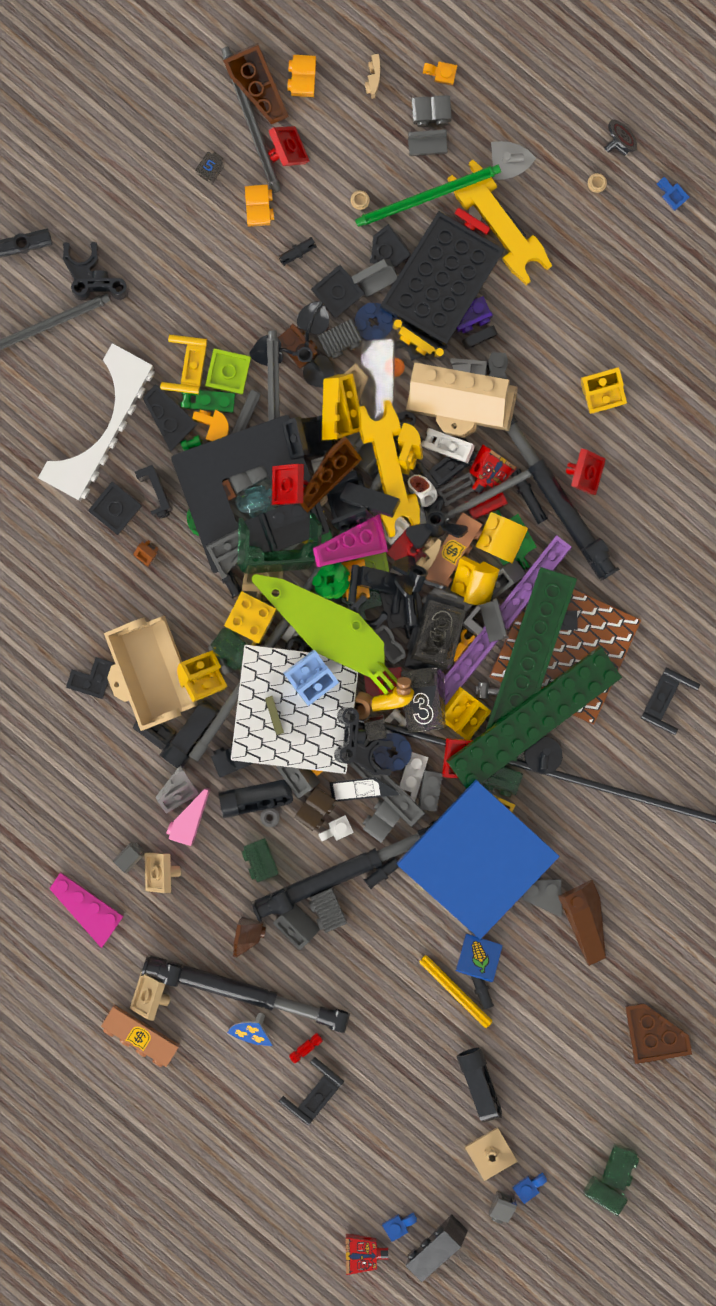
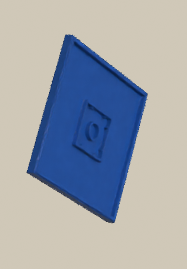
M475 780L396 864L475 936L481 939L560 856L480 782Z

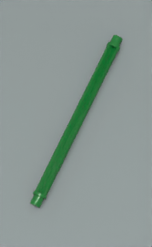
M499 164L489 166L391 205L363 214L362 217L355 219L358 227L368 225L490 177H495L496 174L502 172Z

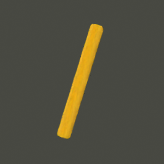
M427 955L421 958L420 964L484 1028L492 1024V1020Z

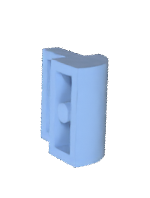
M315 650L283 673L308 706L339 683Z

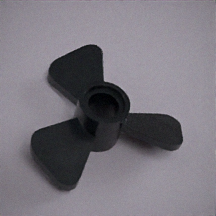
M437 496L434 503L428 507H423L427 514L426 523L407 527L406 535L415 548H422L430 536L438 538L447 532L453 537L461 538L468 532V527L465 525L446 523L445 515L441 512L444 503L442 496Z
M413 556L400 558L394 561L392 565L395 571L403 574L397 575L394 582L407 598L411 596L412 591H421L424 583L440 589H447L445 584L426 579L428 571L422 566L416 565Z

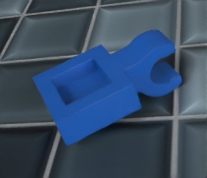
M665 177L657 183L659 188L665 192L662 198L674 211L690 198L678 183L672 186Z
M540 1173L533 1180L527 1176L514 1185L513 1190L525 1204L540 1193L537 1187L545 1184L547 1178L543 1173Z
M414 1212L403 1219L398 1214L382 1223V1226L391 1242L407 1234V1227L415 1224L417 1218Z

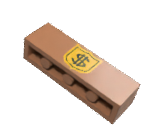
M465 513L461 514L456 524L467 526L468 532L461 538L448 535L439 549L433 564L428 569L426 579L445 584L448 587L452 581L450 575L453 571L456 572L460 558L463 555L467 556L473 547L470 543L473 539L477 540L483 531L480 529L482 524Z
M117 1005L113 1006L101 1025L104 1028V1033L111 1037L113 1035L117 1036L123 1045L127 1047L133 1046L137 1049L136 1052L143 1057L149 1056L153 1059L152 1062L159 1067H167L180 1044Z

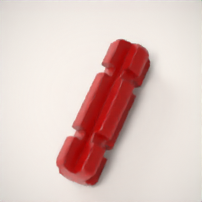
M318 1033L313 1035L311 1040L308 1039L297 1048V1051H293L289 1055L290 1060L294 1064L301 1060V1057L306 1056L316 1045L318 1046L323 1042L322 1037Z

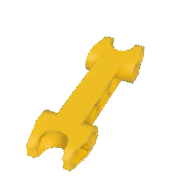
M471 160L468 164L473 173L483 169L474 160ZM451 175L447 180L451 182L456 180V178ZM492 177L454 191L456 199L465 210L472 206L476 208L508 251V254L502 257L503 262L511 273L526 286L531 282L525 270V265L528 262L537 261L546 270L552 267L539 240L534 235L526 240L491 192L497 188Z
M386 400L383 401L384 415L379 421H374L369 417L365 406L358 407V427L363 444L372 442L384 494L400 499V504L393 518L380 514L388 537H394L395 521L401 516L407 517L411 526L420 524V508L416 494H406L393 439L394 436H399L401 427L391 401Z

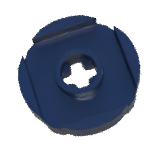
M367 303L358 310L355 317V325L361 337L370 342L386 338L393 327L392 314L380 308V303ZM374 317L378 318L377 322L379 323V325H374L373 327H371V322L369 321V319H374Z
M394 732L384 734L378 738V740L393 741V747H396L395 751L398 754L389 757L387 750L391 748L380 746L373 752L377 764L382 769L387 768L391 771L403 769L409 763L412 755L411 746L403 735Z

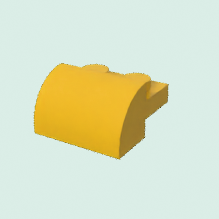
M619 367L581 377L582 391L585 395L590 414L627 404Z
M403 423L398 437L400 449L398 460L401 473L409 475L410 470H414L417 459H423V449L420 435L416 428L410 424Z
M491 512L475 547L513 563L528 528Z
M462 556L458 563L451 591L463 596V602L468 604L482 605L489 603L500 569L484 561L479 564Z
M213 650L183 661L178 665L177 675L182 688H186L192 702L227 688V684L219 671L221 665Z
M459 687L437 718L461 737L470 740L491 713V710L463 688Z

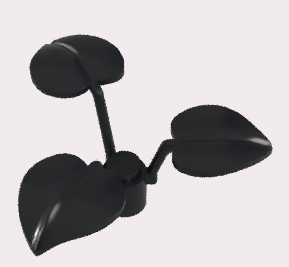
M316 301L303 307L297 316L298 327L306 330L305 344H300L296 351L281 348V341L278 339V363H281L283 360L282 352L297 356L301 362L309 361L310 363H307L303 368L305 381L312 386L323 387L324 379L335 374L333 364L328 357L318 355L314 360L312 359L313 353L309 347V332L315 335L321 334L329 325V315L324 303ZM268 335L260 337L249 352V356L255 362L264 366H268Z

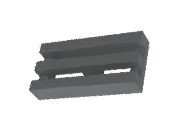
M468 472L436 491L439 496L443 497L444 506L447 507L474 492L475 490L471 488L449 501L446 500L447 497L471 484L474 485L475 480L472 474ZM469 477L470 481L443 495L442 491Z

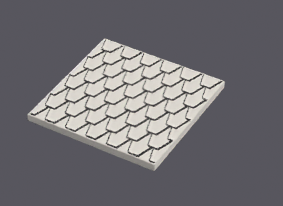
M245 645L231 760L346 774L347 764L339 763L334 758L335 750L339 746H343L345 727L344 724L338 721L337 713L344 707L354 708L358 672L318 654L339 683L308 706L283 673L310 652ZM273 696L284 731L282 734L277 735L275 733L265 701L266 697ZM347 711L345 714V718H348L349 721L351 718V714H348ZM347 751L345 753H342L343 759L344 757H348Z

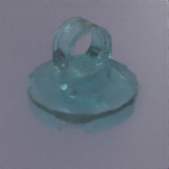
M257 486L245 490V495L241 497L239 494L235 500L238 510L249 513L251 518L256 517L254 513L257 511L267 512V507L272 503L271 488L266 490L265 486Z

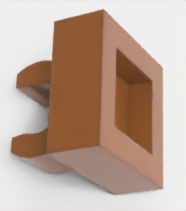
M150 540L145 543L141 542L133 554L147 567L153 562L158 551V547H155L154 550L148 547L151 542Z

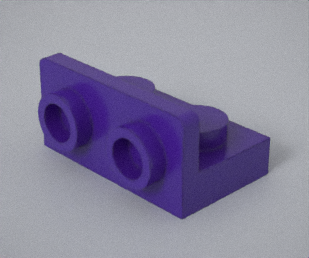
M484 296L473 301L457 327V333L462 331L465 334L472 331L473 326L477 324L483 326L491 322L490 319L493 317V314L490 312Z

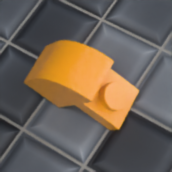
M204 410L194 411L192 417L194 421L210 426L206 436L207 441L211 442L229 435V424L221 412L215 410L213 417H211L210 412Z

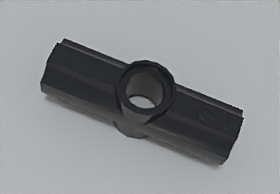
M49 229L26 234L19 233L14 237L0 240V258L19 253L26 254L31 250L53 245ZM20 240H27V245L25 247H18V242Z

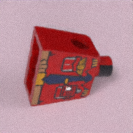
M482 445L470 469V473L478 478L472 489L482 494L487 485L494 488L505 482L517 467L493 450Z
M346 1234V1275L376 1270L377 1260L388 1259V1248H377L376 1238Z

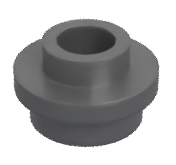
M273 808L265 809L260 816L262 824L266 827H274L278 824L280 818L279 813ZM268 814L273 815L274 819L272 821L266 819Z

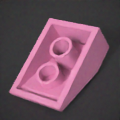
M205 788L174 822L169 824L167 834L170 835V840L189 846L194 843L210 788Z

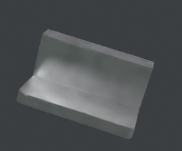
M479 605L461 623L475 636L479 635L483 630L472 620L481 609Z

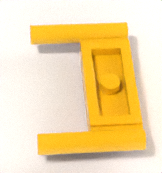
M396 320L393 323L394 329H400L398 334L401 337L399 339L407 345L412 343L417 346L415 350L425 356L426 353L431 355L434 352L436 358L444 354L443 349L438 348L435 350L433 346L405 327H402L401 320Z
M169 334L168 342L187 344L181 384L161 382L160 388L161 390L199 394L207 339Z

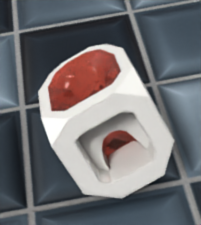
M413 475L408 479L409 491L411 494H416L418 503L422 507H428L435 502L437 491L426 477Z

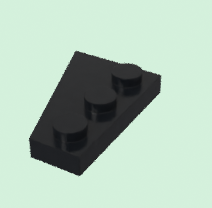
M156 384L143 397L169 450L172 452L197 426V423Z

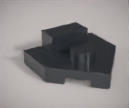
M390 224L373 236L370 263L375 264L383 259H390L392 265L397 267L412 255Z

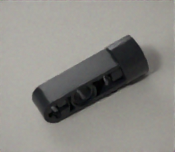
M203 700L172 742H168L159 755L174 767L178 768L181 766L183 768L190 759L189 754L197 742L200 741L220 710L207 700Z
M285 780L218 792L223 818L284 806L293 802L292 789Z
M482 1047L471 1048L459 1053L456 1057L461 1072L464 1073L481 1122L484 1123L502 1118V1109L486 1066L487 1061Z

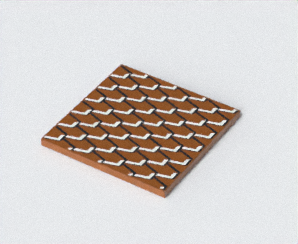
M573 590L567 611H577L578 630H560L541 689L599 646L603 648L618 671L641 620L577 590ZM526 607L515 619L508 634L509 638H506L489 675L490 678L502 682ZM611 687L574 713L573 716L594 725Z

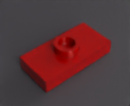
M460 207L457 208L454 214L465 221L464 225L472 231L476 228L483 234L488 235L490 232L489 226Z
M503 492L469 509L472 518L476 520L508 505V502Z

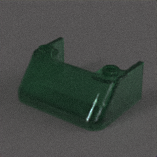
M310 513L309 543L305 544L302 549L263 552L260 547L249 546L250 530L244 519L239 518L238 566L243 573L251 574L309 569L316 561L313 548L321 544V523L314 513Z

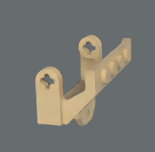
M414 363L406 410L414 414L436 417V422L442 431L454 437L467 438L476 432L477 425L509 431L517 397V386L509 385L510 380Z
M165 616L146 622L145 617L104 633L115 661V665L111 666L107 677L115 697L124 702L130 701L141 731L179 717L181 712L198 706V702H192L186 688H182L179 683L177 668L182 660Z

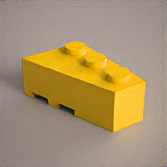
M353 373L338 374L324 379L322 440L339 439L359 432L358 407L360 405Z

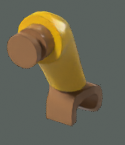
M400 677L397 680V687L392 692H389L387 695L375 696L374 698L368 693L359 691L356 702L363 704L355 708L359 713V719H366L370 715L371 710L375 712L408 705L414 696V690L410 686L411 680L407 677Z

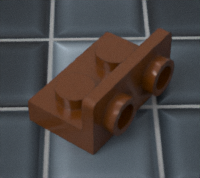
M291 324L290 328L278 337L281 341V347L296 351L300 344H305V331ZM310 340L309 347L313 353L312 359H314L318 355L316 351L318 347ZM287 353L299 369H302L309 363V361L301 362L297 356Z

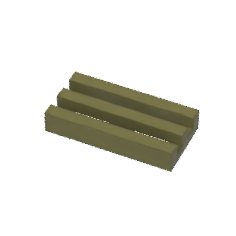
M273 696L266 697L265 701L275 733L277 735L282 734L284 731Z

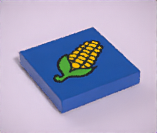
M466 934L456 971L493 982L503 945Z

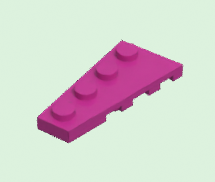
M380 514L314 547L313 551L317 567L388 552Z
M63 873L58 875L49 888L101 948L124 917Z

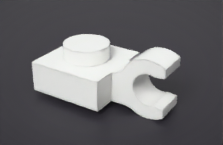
M346 815L329 822L330 829L318 835L321 841L332 836L337 841L354 832Z

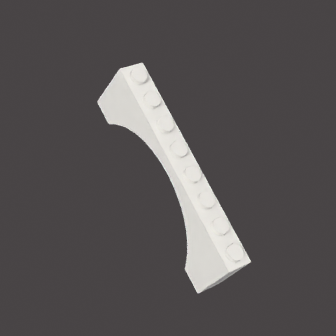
M113 343L103 359L111 373L115 388L114 411L106 431L91 448L82 454L66 460L47 461L38 477L40 480L80 502L82 498L86 499L88 496L90 483L95 482L98 478V469L100 465L104 466L109 457L107 455L109 449L115 447L118 441L116 438L117 434L125 429L127 425L125 420L128 414H133L137 398L141 399L146 390L144 385L147 381L150 382L155 374L153 365Z

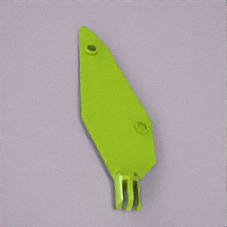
M258 574L252 576L254 585L312 650L370 677L385 695L389 692L377 677L390 690L395 687L382 672H385L398 685V679L385 666L384 642L358 613L284 579ZM277 590L279 596L274 597L272 591Z

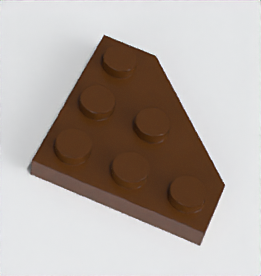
M645 1003L625 1006L635 1064L692 1055L690 1039L687 1033Z

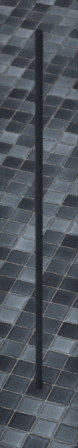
M371 717L363 720L359 719L360 723L446 746L445 738ZM517 759L508 763V765L532 771L525 761ZM557 770L550 774H543L716 824V816Z

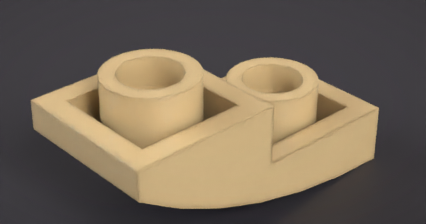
M379 54L371 55V62H368L370 74L374 73L368 75V82H365L366 93L371 94V99L376 97L379 88Z
M430 538L424 545L425 548L422 550L427 556L425 558L421 557L416 562V565L422 566L428 571L439 552L440 539Z

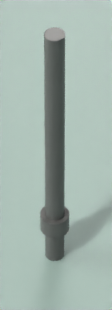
M526 470L455 509L443 512L446 523L451 522L452 518L531 477L530 471Z

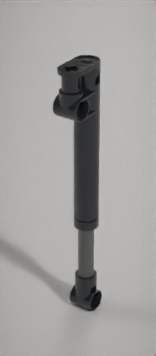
M513 415L510 430L507 432L530 466L528 470L533 475V479L600 581L606 579L620 570L619 567L615 568L611 562L607 545L601 538L597 540L594 538L552 471L547 467L544 459L540 460L516 424L518 421Z
M437 820L431 822L428 827L418 830L417 834L378 851L376 848L369 850L367 853H362L252 901V908L257 920L260 923L262 918L268 915L284 914L292 910L297 902L369 872L375 867L382 866L383 861L408 851Z
M149 954L146 957L141 976H145V974L155 976L162 983L169 986L177 987L180 983L254 1006L264 1007L271 1011L273 1008L297 1014L316 1020V1023L327 1025L331 1030L345 1033L350 1013L344 1010H330L322 1006L320 1008L277 996L278 992L268 991V989Z

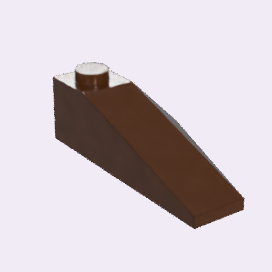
M259 43L240 50L223 60L230 78L270 124L289 117Z
M345 436L327 451L303 491V503L299 504L307 513L362 460Z
M590 880L558 896L588 966L606 958L600 896L593 880Z
M241 917L237 924L233 957L237 958L258 944L260 938L265 937L266 927L263 926V921L259 923L258 920Z

